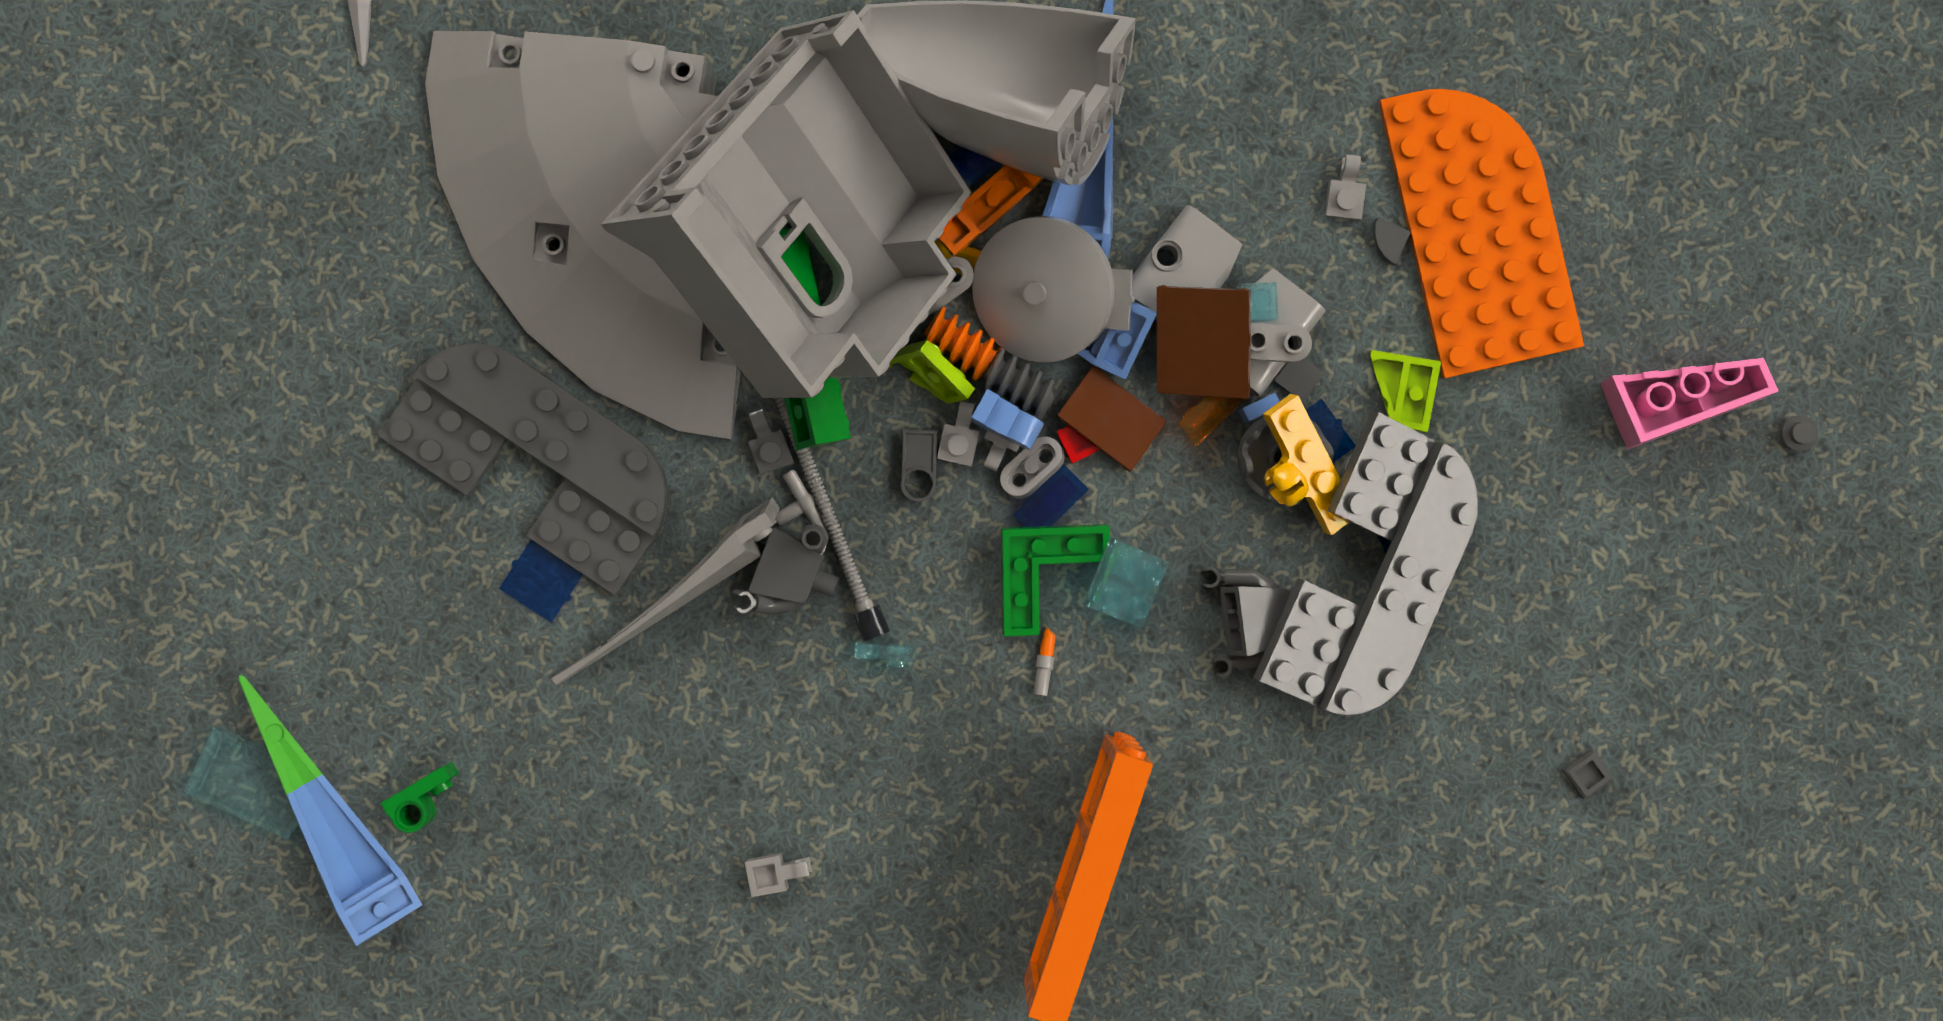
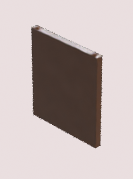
M1158 286L1157 393L1240 399L1250 398L1251 289Z

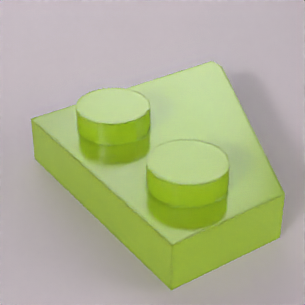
M928 340L904 346L890 361V368L895 363H900L914 372L910 377V381L927 389L947 404L967 400L975 390L966 380L964 373L954 367L942 355L939 347Z
M1371 350L1370 358L1387 416L1417 432L1428 433L1441 361Z

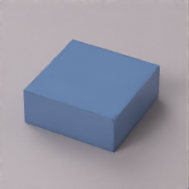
M1273 393L1238 410L1243 422L1246 423L1263 415L1264 412L1280 401L1276 393Z

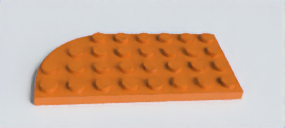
M1429 89L1381 99L1378 104L1407 229L1411 231L1409 238L1437 359L1441 361L1440 372L1442 379L1584 347L1544 170L1535 146L1522 127L1497 105L1484 98L1457 90Z

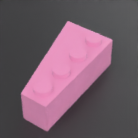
M1764 358L1716 363L1700 367H1682L1667 371H1648L1633 375H1614L1600 383L1627 450L1762 400L1778 392Z

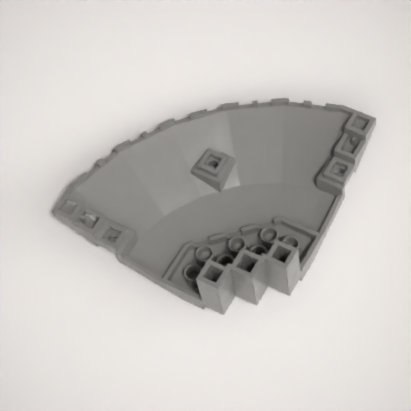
M433 31L425 87L437 176L473 260L517 321L531 337L593 391L677 431L732 440L741 370L726 351L720 352L717 350V339L651 257L605 231L601 226V223L718 97L715 95L717 76L706 57L669 51L666 46L629 40L526 31L524 38L500 35L494 31ZM516 49V57L512 60H507V51ZM553 239H559L560 247L556 251L549 250V243Z

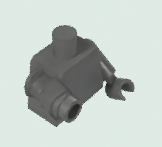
M817 524L807 525L801 531L799 540L786 531L773 527L748 592L740 589H735L732 592L743 596L742 604L738 607L730 605V608L740 613L752 611L773 615L797 610L801 603L806 604L809 602L813 590L833 597L840 577L821 570L826 555L823 553L829 540L827 531Z

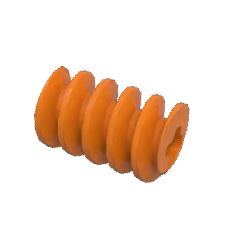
M942 306L928 325L922 338L926 336V340L930 343L938 344L943 356L951 352L949 362L952 365L963 360L961 365L963 373L974 367L973 380L978 381L984 376L1002 347L996 351L993 350L995 340L993 337L984 343L980 342L983 332L980 329L974 334L969 335L971 323L968 321L961 327H957L959 315L956 313L946 320L944 317L947 307Z

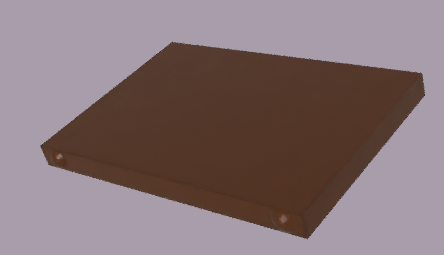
M1094 365L1056 415L1061 422L1067 424L1128 472L1133 470L1167 422L1162 416L1156 414Z

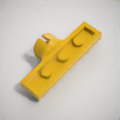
M1289 394L1263 413L1282 452L1280 461L1266 471L1264 483L1266 486H1269L1274 482L1275 485L1270 488L1269 492L1280 504L1292 507L1305 497L1323 532L1333 535L1349 523V521L1327 511L1341 479L1299 396Z

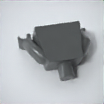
M1214 567L1204 568L1202 571H1213L1217 575L1215 583L1202 584L1204 587L1211 589L1218 586L1219 583H1225L1226 587H1220L1228 655L1235 656V658H1230L1225 654L1215 655L1211 663L1223 660L1228 664L1226 670L1215 672V675L1219 678H1225L1235 668L1239 671L1257 668L1290 596L1289 590L1287 588H1277L1272 578L1254 569H1226L1225 572H1219Z

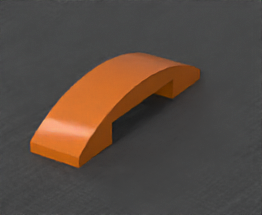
M1005 165L964 201L961 211L950 219L943 228L944 232L938 240L954 257L991 228L1044 178Z

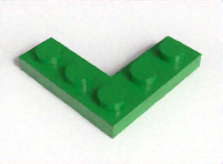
M1108 524L1001 528L1002 634L1004 637L1040 635L1039 564L1110 562V526Z

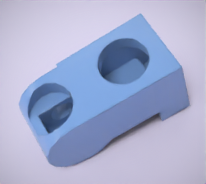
M988 389L971 417L972 423L1028 450H1031L1044 426V423L1039 419L1018 409L1019 407L1000 398L998 394Z

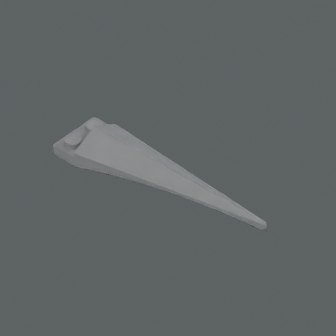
M769 498L744 514L709 553L676 585L627 626L609 638L605 645L602 647L601 645L549 680L555 686L559 685L759 558L761 554L757 541L773 531L771 527L777 522L775 519L780 507L774 498Z

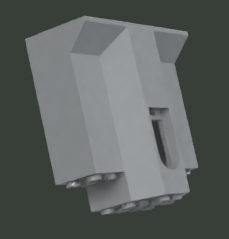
M852 10L780 28L601 223V226L605 231L651 257L762 398H812L823 389L824 381L827 377H879L887 371L890 361L908 343L909 336L918 324L927 318L928 311L937 299L946 293L947 286L956 276V273L934 241L943 234V228L950 219L961 211L962 204L971 194V191L928 124L921 118L908 100L897 76L856 12ZM789 221L792 228L782 238L779 231ZM802 230L805 231L828 263L833 274L831 293L826 302L821 306L813 302L781 258L782 254Z

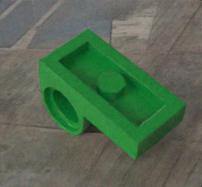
M453 762L448 763L383 801L381 805L400 831L405 833L418 831L430 824L436 815V807L429 792L431 791L435 797L454 785L450 779L460 773ZM410 805H415L419 808L421 812L419 821L411 818L409 814Z

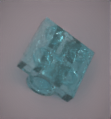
M1110 537L1083 605L1143 628L1170 562Z

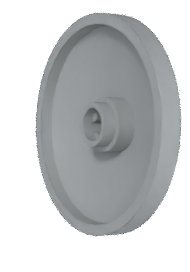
M1052 216L1025 218L1011 223L998 231L982 249L975 265L972 283L975 309L980 322L990 337H993L999 346L1012 355L1033 362L1047 363L1064 360L1087 348L1104 330L1114 304V278L1110 263L1103 249L1083 228L1065 219Z

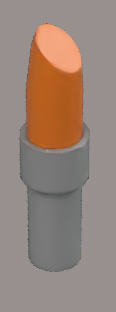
M1047 627L1043 633L1039 655H1037V673L1033 693L1043 696L1048 695L1050 675L1055 660L1053 654L1056 635Z

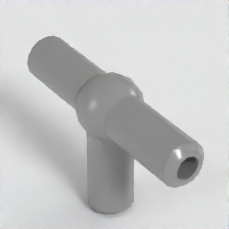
M792 469L785 473L783 478L796 501L779 510L775 519L776 523L782 526L805 513L811 524L820 525L826 530L828 527H825L824 518L821 517L822 514H820L816 506L815 497L807 491L795 470Z

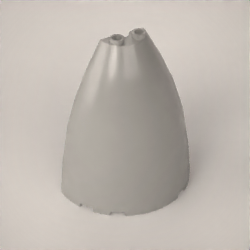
M968 0L866 4L857 14L897 76L909 102L932 131L958 146L1011 168L1065 185H1080L1095 169L1110 138V133L1107 131L1112 121V115H1118L1125 88L1124 86H1119V83L1124 77L1126 65H1130L1136 18L1035 4Z

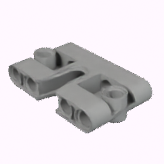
M1186 205L1133 273L1132 296L1135 298V302L1157 312L1158 286L1220 288L1229 277L1243 244L1196 208ZM1162 249L1171 251L1174 254L1175 263L1171 266L1160 264L1157 259V252ZM1274 268L1248 288L1251 289V324L1298 325L1310 333L1325 313V309L1321 304ZM1255 334L1251 337V344L1256 348H1260L1263 345V338ZM1290 337L1288 339L1290 349H1298L1300 346L1298 338ZM1250 360V393L1260 397L1286 362Z

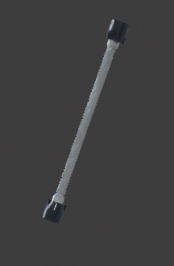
M774 398L776 399V404H778L777 407L780 408L779 412H782L780 415L783 416L784 425L788 429L787 432L790 433L789 437L791 442H793L792 445L795 446L784 398ZM809 449L798 450L796 454L798 459H800L799 462L802 463L801 467H804L802 470L805 472L804 475L807 476L806 480H809L808 484H810L809 487L812 489L811 492L814 493L813 497H816L814 500L817 501L816 505H819L818 510H821L820 514L824 518L825 527H828L826 530L829 531L828 535H831V542L835 544L833 547L836 548L835 552H838L836 555L839 557L838 560L841 561L840 565H843L842 569H844L843 572L846 574L845 577L848 578L847 582H850L848 585L851 586L852 595H855L854 599H856L855 602L857 603L855 607L858 613L853 616L863 642L890 631L880 605L874 606L872 599L866 596L867 592H864L866 589L863 587L864 584L861 583L862 579H859L860 575H858L859 571L856 570L857 567L854 566L855 562H852L854 559L851 558L850 549H847V541H844L845 537L842 536L843 532L839 528L838 519H835L836 515L832 511L833 507L831 502H829L830 499L827 498L828 494H825L826 490L824 485H822L823 482L820 481L821 477H818L820 474L817 472L818 469L815 468L816 464H813L814 460H812L813 457L810 455L811 452L808 451Z

